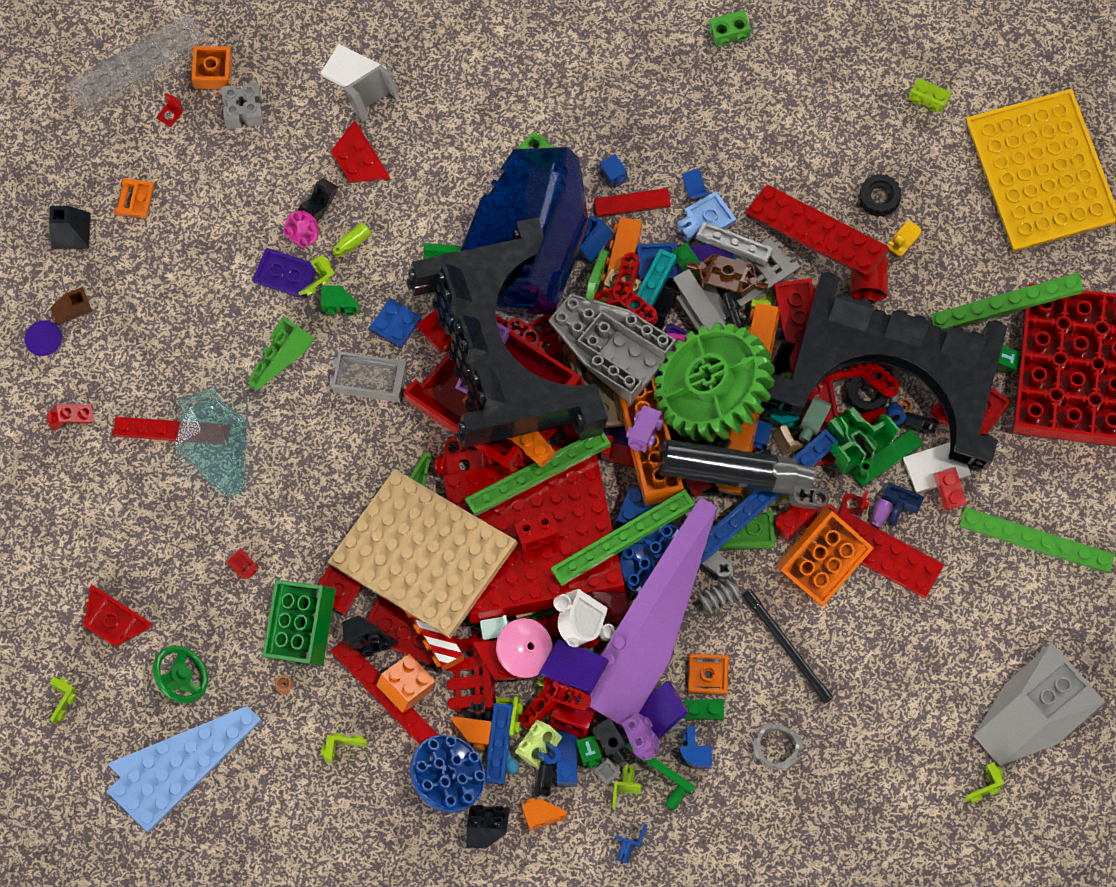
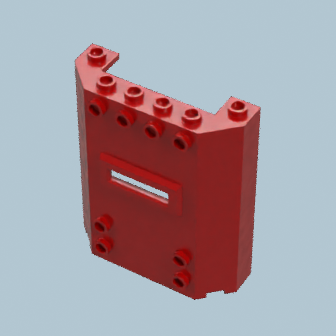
M512 331L509 332L505 346L511 355L527 370L555 383L573 386L584 385L580 375ZM448 351L445 358L434 367L433 372L422 381L421 385L415 379L407 385L403 394L407 402L456 434L462 414L469 413L470 411H467L466 405L462 401L467 394L455 388L459 377L455 375L454 360H450ZM560 426L538 432L548 442ZM508 439L474 446L512 472L517 470V467L520 465L522 467L528 466L532 461L530 457Z

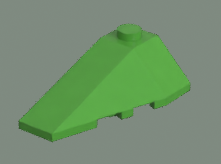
M284 316L270 336L273 339L270 347H265L263 350V361L257 363L248 381V384L256 390L260 389L300 357L312 345L314 337Z

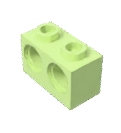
M536 720L515 753L529 765L539 769L540 761L543 760L538 756L537 750L547 754L548 747L546 746V741L557 746L562 736L550 725Z

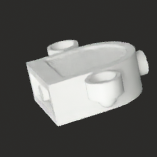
M580 589L555 597L554 607L560 611L558 629L568 645L578 647L596 639L598 635L604 641L612 638L615 633L614 626L611 624L603 625L607 607Z

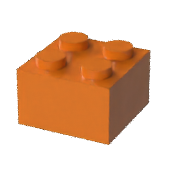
M193 46L191 80L194 89H221L224 86H231L233 55L230 46Z
M408 654L383 672L376 686L404 713L431 693L436 681Z

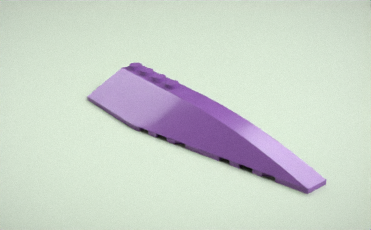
M701 497L662 555L601 654L609 662L590 695V707L611 718L612 721L622 727V722L640 713L670 663L679 629L683 622V616L696 580V574L700 567L701 558L718 509L717 506Z

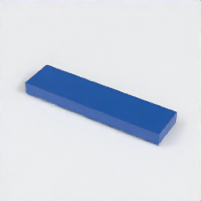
M494 703L485 771V782L505 785L513 705Z

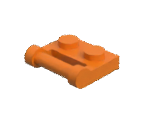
M123 178L121 181L118 206L115 207L114 214L117 216L147 219L155 187L154 182ZM134 187L129 208H125L129 188Z

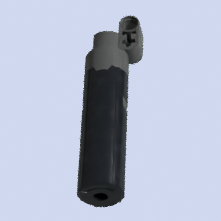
M665 439L661 445L658 458L660 476L789 494L790 504L799 508L818 510L829 502V494L825 490L813 488L815 468L797 465L795 458ZM815 495L821 497V504L816 502Z

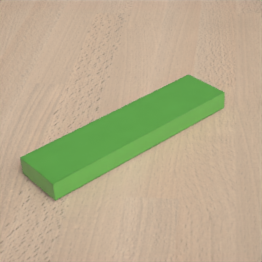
M601 250L588 281L586 299L593 300L606 269L605 265L608 257V251Z

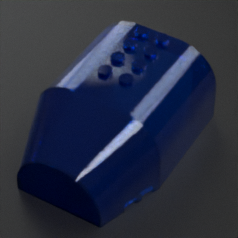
M568 147L513 149L501 167L502 175L498 181L493 179L491 185L494 186L489 195L484 193L461 251L510 241L513 237L512 231L515 229L516 222L538 217L544 237L533 265H524L523 271L527 274L517 278L516 282L504 292L496 305V310L510 314H553L557 311L589 227L581 164L577 155Z

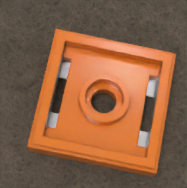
M689 654L688 694L727 695L729 655ZM703 660H715V662H703ZM706 672H711L712 677L706 678L704 674Z

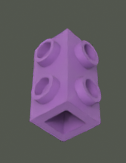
M645 405L641 412L637 411L634 418L635 424L633 427H629L626 435L628 446L636 451L647 452L648 447L653 446L656 439L654 435L656 431L661 430L663 425L661 411Z
M637 713L622 722L637 757L646 761L654 758L657 753L661 752L658 745L660 741L656 734L653 733L651 729L653 725L648 717Z

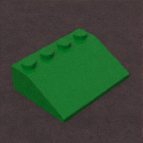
M275 579L262 657L323 666L336 589L322 585Z

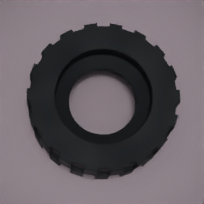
M874 174L865 179L859 195L861 207L863 206L865 211L870 215H875V217H885L896 211L901 199L899 183L887 174ZM882 187L889 192L890 197L887 202L879 204L872 200L871 192L875 188Z
M880 374L872 375L874 379H880L882 377ZM861 376L851 378L847 388V400L850 406L854 407L861 414L886 406L889 397L883 395L878 390L877 397L874 400H862L858 393L862 385L870 383Z

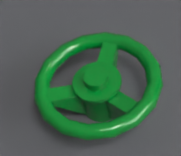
M172 645L163 648L156 655L153 663V676L158 688L166 697L178 703H192L198 701L205 694L208 685V673L203 661L195 652L183 646ZM178 653L170 671L161 675L160 665L162 660L169 654ZM186 657L190 658L197 666L201 679L200 686L191 681L192 673L189 667L185 665ZM182 690L194 694L182 696L173 691Z

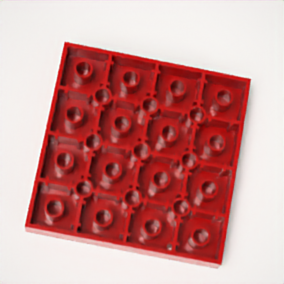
M1084 290V293L1024 309L1012 433L1116 446V294Z
M597 455L476 516L515 539L518 544L470 610L471 624L479 623L481 620L503 617V615L511 617L555 608V597L576 589H580L595 600L625 595L618 553L563 586L560 585L551 571L553 566L613 532ZM503 465L444 475L447 499L472 514L465 502V498L525 467L520 465L517 467V470L512 472ZM551 512L559 531L560 540L523 552L515 533L514 524H517L522 519L534 518L540 513Z

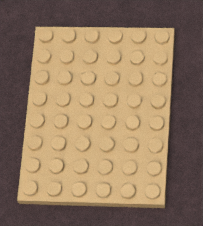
M394 469L328 560V564L451 639L518 542Z

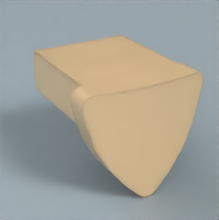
M786 425L779 427L773 434L783 456L805 447L802 441L793 440Z

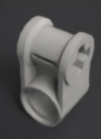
M718 551L700 565L722 583H724L725 579L731 581L730 578L731 576L733 577L732 564L721 556Z

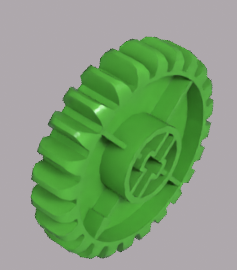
M715 323L711 331L706 325L701 326L699 334L695 335L690 331L686 334L687 341L677 340L674 344L676 351H669L666 356L668 362L659 365L658 370L662 375L654 379V384L658 388L654 392V399L661 400L657 404V410L664 413V421L672 429L676 430L682 437L689 436L693 441H700L704 438L707 442H713L717 434L722 440L728 439L729 431L731 430L736 434L741 433L744 422L747 425H752L754 423L752 415L754 413H763L765 409L761 406V402H767L771 398V394L766 389L774 386L775 380L771 375L775 372L774 365L770 362V352L764 347L762 341L756 335H752L748 329L744 327L738 329L735 324L731 323L726 325L725 328L721 323Z

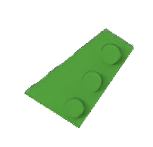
M769 510L765 514L756 516L719 550L775 548L773 511Z

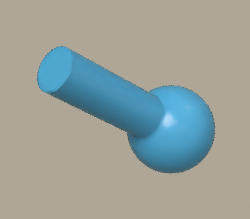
M509 752L506 772L508 774H515L519 771L520 765L516 759L512 758Z

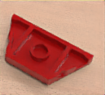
M353 121L331 151L349 183H358L360 181L373 182V180L384 179V181L390 180V176L357 122Z
M92 584L90 585L89 600L86 605L87 612L83 623L86 629L114 647H118L152 628L153 624L97 587Z
M497 640L473 642L475 650L488 668L494 681L525 679L510 674L501 665L496 652ZM528 643L527 647L531 650L532 645Z

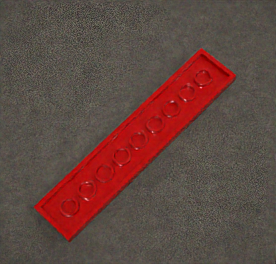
M811 278L774 283L773 285L777 307L780 310L779 318L783 339L795 344L788 359L791 374L814 295ZM822 381L809 395L806 405L800 414L801 425L814 396L832 404L817 436L825 429L828 430L829 422L835 416H839L832 381ZM812 435V437H811L809 443H810L812 440H814L817 436ZM829 452L814 466L834 464L835 458Z

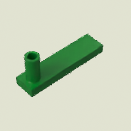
M911 429L868 460L861 462L850 474L860 487L863 488L902 461L903 457L909 456L922 447L924 443Z
M629 741L626 748L634 753ZM656 758L645 761L678 784L665 803L666 806L675 811L687 792L693 794L696 787Z

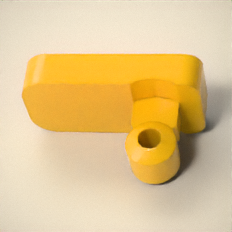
M912 221L906 222L888 242L889 252L897 258H901L920 237L921 228Z

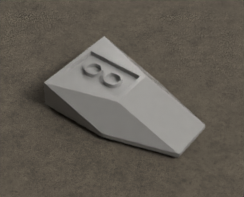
M570 294L548 320L549 324L581 363L630 405L659 371V365L667 361L666 356L669 351H675L674 344L676 339L630 310L589 300L574 294Z
M1051 642L1005 683L973 737L999 766H1003L1058 745L1100 710L1105 701Z

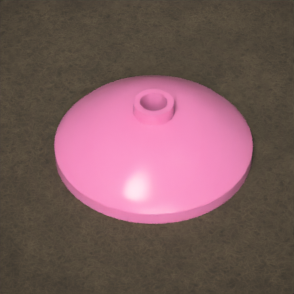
M526 618L511 621L504 626L498 635L496 652L501 665L510 674L520 678H530L540 674L541 668L553 649L548 631L537 621ZM528 643L532 645L531 650L527 647Z

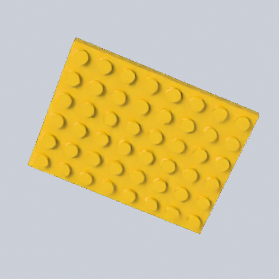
M1072 89L966 117V124L1013 252L1116 224V204Z

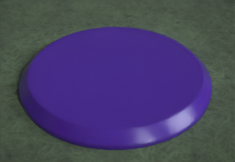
M42 320L35 322L25 333V345L35 355H50L61 345V330L51 321Z

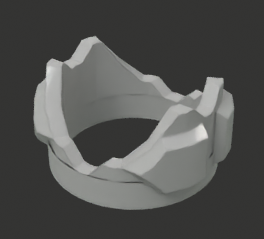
M766 723L759 728L757 732L758 737L753 742V751L760 762L766 767L776 770L788 769L794 766L798 761V754L802 752L803 743L801 736L779 724ZM772 731L785 732L793 739L795 744L794 753L780 763H770L761 751L762 738Z

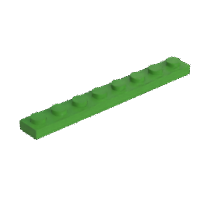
M1075 273L931 314L933 326H938L942 331H947L949 327L966 326L1084 293L1080 274Z
M604 432L599 436L579 439L556 451V455L543 467L535 462L465 498V502L472 514L478 516L611 447V443Z
M684 489L553 566L551 571L560 585L563 586L694 508L695 503Z
M966 507L959 527L1107 574L1111 571L1115 557L1113 553Z

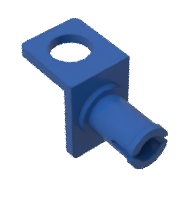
M644 823L638 842L615 835L614 838L621 842L616 860L622 861L625 854L623 862L629 863L632 848L636 845L640 847L642 845L647 824Z

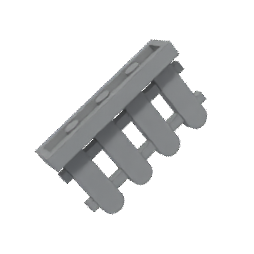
M767 238L762 243L773 248L770 258L776 265L772 268L768 263L764 266L751 260L745 262L754 265L761 274L757 277L758 281L761 282L765 279L764 283L769 285L767 291L756 288L742 299H740V293L733 292L739 313L752 304V299L759 300L774 290V283L786 282L798 274L801 266L797 261L792 264L790 263L792 259L790 256L787 258L778 248L780 247L778 241L774 243L772 239ZM736 258V259H735V260L744 262V261H743L742 259H740V258ZM728 270L723 271V272L726 273V274H731V273H733V272H729Z

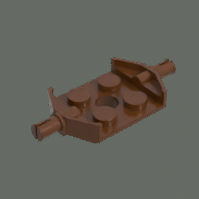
M717 254L710 255L703 262L700 261L699 264L688 261L687 269L699 273L702 288L704 283L740 293V299L753 291V289L757 288L764 291L768 289V283L760 282L756 278L754 265ZM725 270H730V271H732L733 273H731V274H726V273H724L723 271H725Z

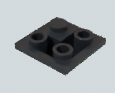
M50 206L49 228L51 248L89 249L91 213L71 206Z
M359 615L342 622L344 643L364 657L373 656L375 653L398 645L396 639Z
M472 805L468 815L466 847L486 849L507 833L510 808Z

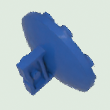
M667 524L621 551L620 567L622 576L629 588L637 595L680 528Z
M436 735L422 742L412 755L410 776L413 786L419 796L431 807L448 813L460 812L471 807L482 795L485 786L484 767L478 753L465 741L450 735Z

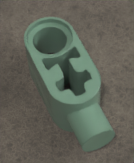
M814 396L799 427L802 429L798 437L801 441L809 443L812 435L817 436L832 406L831 403Z

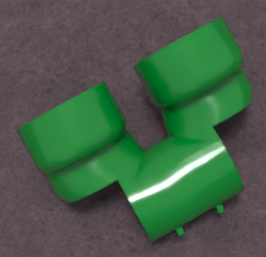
M854 407L845 410L841 417L835 416L828 424V432L839 442V444L833 443L830 447V452L835 458L834 465L842 475L851 472L861 464L867 455L861 446L856 443L854 437L858 435L865 440L863 447L872 457L894 441L900 430L899 427L887 415L880 414L874 424L871 425L862 418Z

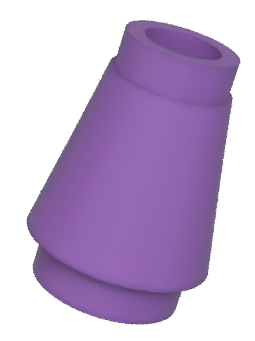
M879 498L874 504L870 525L881 529L893 510V504Z

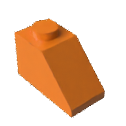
M452 717L453 725L467 744L477 751H484V748L488 749L491 721Z
M531 798L522 805L530 831L567 819L566 810L542 799L536 800V798Z

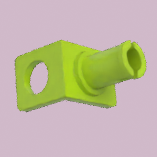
M623 766L622 782L615 781L613 810H616L617 792L641 794L642 784L634 783L636 768L630 766L629 774L628 766Z

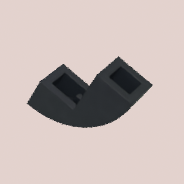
M322 178L316 182L311 198L299 205L298 211H305L311 214L316 219V222H318L330 206L338 186Z
M666 280L653 305L658 316V320L653 326L660 330H663L678 292L676 284Z

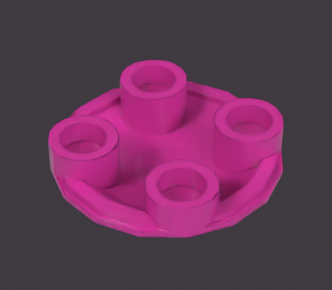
M295 211L287 217L283 232L293 243L305 248L317 240L319 226L311 214L305 211Z

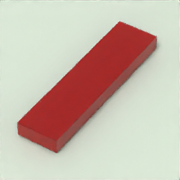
M668 188L594 198L597 218L671 207Z

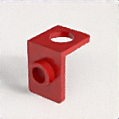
M165 93L164 96L167 104L158 114L157 119L172 127L184 111L181 101L177 97ZM167 111L174 113L172 120L164 119V114Z
M865 491L864 497L845 493L841 509L850 514L862 516L863 510H868L870 499H867L868 491ZM849 499L857 501L858 506L855 509H849L846 506V502Z

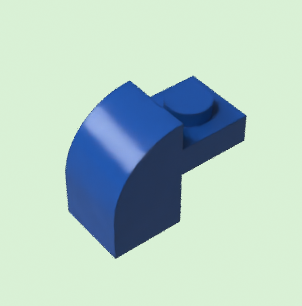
M687 726V733H683V745L687 744V746H680L679 749L681 759L687 766L693 769H712V745L696 746L695 726Z

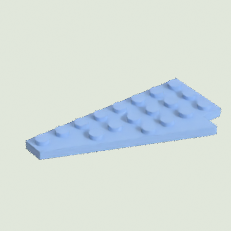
M246 706L110 762L108 766L120 778L106 792L149 833L262 720Z

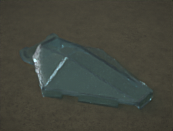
M214 386L185 398H177L182 411V417L175 449L184 458H187L226 498L242 493L244 491L247 420L218 398ZM211 397L210 400L187 408V405Z

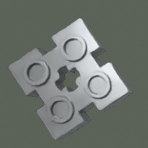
M258 82L243 84L242 89H237L236 85L221 87L224 120L227 129L242 128L241 123H248L249 127L264 125Z

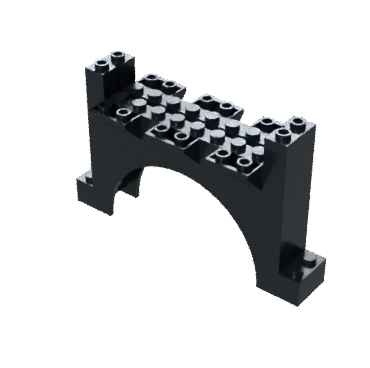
M538 217L516 222L515 229L512 231L513 237L510 241L412 262L411 269L408 270V289L412 290L413 296L434 292L435 298L432 300V305L439 315L438 324L440 327H443L444 333L450 335L452 339L449 357L451 361L454 360L455 375L460 378L461 384L467 385L468 398L465 400L467 411L470 412L462 414L461 422L458 423L459 429L456 431L457 439L459 442H462L463 448L573 423L574 431L576 434L578 433L580 440L603 434L608 416L596 384L582 386L564 385L535 375L523 367L511 355L499 334L496 322V305L501 296L521 277L545 268L541 254L549 252V247Z
M831 272L821 273L815 287L790 380L782 374L773 375L772 378L775 380L774 386L767 389L771 394V398L769 401L763 402V406L800 416L811 392L820 382L834 372L845 367L863 363L894 366L920 379L939 400L948 420L950 430L948 460L986 470L993 461L998 440L993 439V436L989 434L979 435L1008 326L1003 325L1000 321L992 320V322L989 321L981 333L974 331L971 333L966 332L958 326L949 327L947 331H942L938 326L929 327L931 321L926 320L923 316L915 315L914 317L907 315L908 313L903 310H893L891 315H887L882 310L876 309L873 311L874 305L870 304L868 300L852 299L848 294L836 295L840 278Z

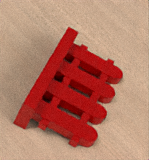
M482 631L481 637H478V634H472V638L459 639L458 636H453L460 651H473V657L464 658L460 663L447 669L450 672H455V678L447 681V688L456 692V697L448 700V707L451 710H456L459 714L462 713V709H470V702H474V704L484 702L485 709L493 711L494 703H496L495 681L473 645V642L493 641V639L484 640ZM480 669H483V675H480ZM474 670V676L461 677L460 671ZM481 688H484V694H481ZM475 689V695L462 696L461 690Z

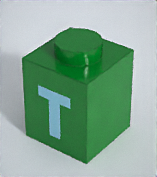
M1002 346L996 370L1006 374L1017 370L1020 365V352Z
M596 736L577 740V749L583 767L594 768L599 766V763L602 762V755Z

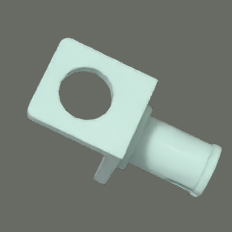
M506 615L480 621L484 640L498 638L503 627L507 625Z

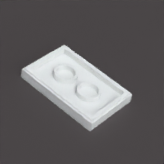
M338 44L320 74L322 77L346 87L381 64Z
M950 442L903 457V462L915 493L918 494L937 488L933 473L956 467L960 480L971 476L968 465L948 460Z

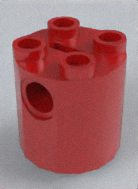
M885 256L868 279L851 271L850 296L853 299H865L870 301V304H875L887 298L888 257Z

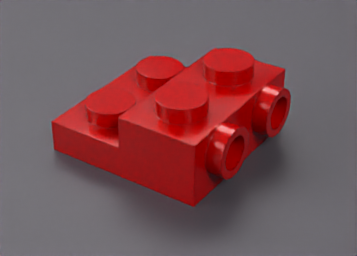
M434 310L417 323L416 327L441 354L443 351L447 352L451 349L452 339L450 335L444 333L443 327L439 326V315L437 310Z

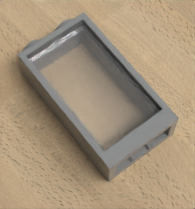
M339 351L338 357H335L333 362L335 373L330 377V386H332L333 393L401 403L407 373L406 361Z

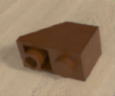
M83 287L64 294L51 307V311L57 325L92 312V308Z

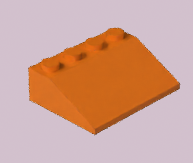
M825 507L775 566L823 607L874 547L833 511Z

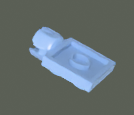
M715 191L685 209L687 216L677 222V229L680 235L685 234L682 237L685 241H690L696 237L703 222L726 229L735 224L737 219Z

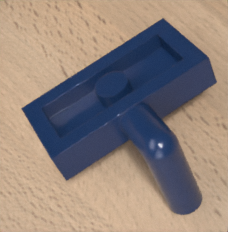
M888 482L881 499L895 505L889 525L896 526L902 508L917 514L924 496Z

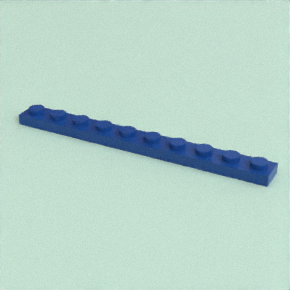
M825 429L793 458L796 459L797 465L813 467L830 452V447L833 443L839 444V442ZM755 490L711 529L700 565L782 493Z

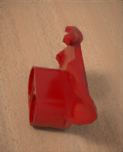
M457 437L447 440L443 454L438 456L435 461V471L441 477L494 466V459L479 449L463 448L462 442H459ZM455 440L459 443L457 451L449 449L450 441ZM462 459L469 460L470 468L468 470H462L459 467V462Z

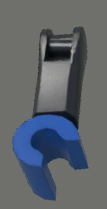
M897 403L890 404L886 408L888 416H893L892 420L896 425L903 423L930 434H935L934 429L939 424L938 420L911 412L904 414L902 406Z
M546 741V746L548 747L547 754L537 750L538 756L543 761H540L538 777L534 787V795L536 797L540 795L548 797L550 795L554 763L558 762L561 758L560 749Z

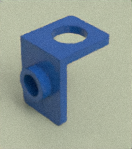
M700 169L682 173L688 198L695 199L709 194V191L705 189Z

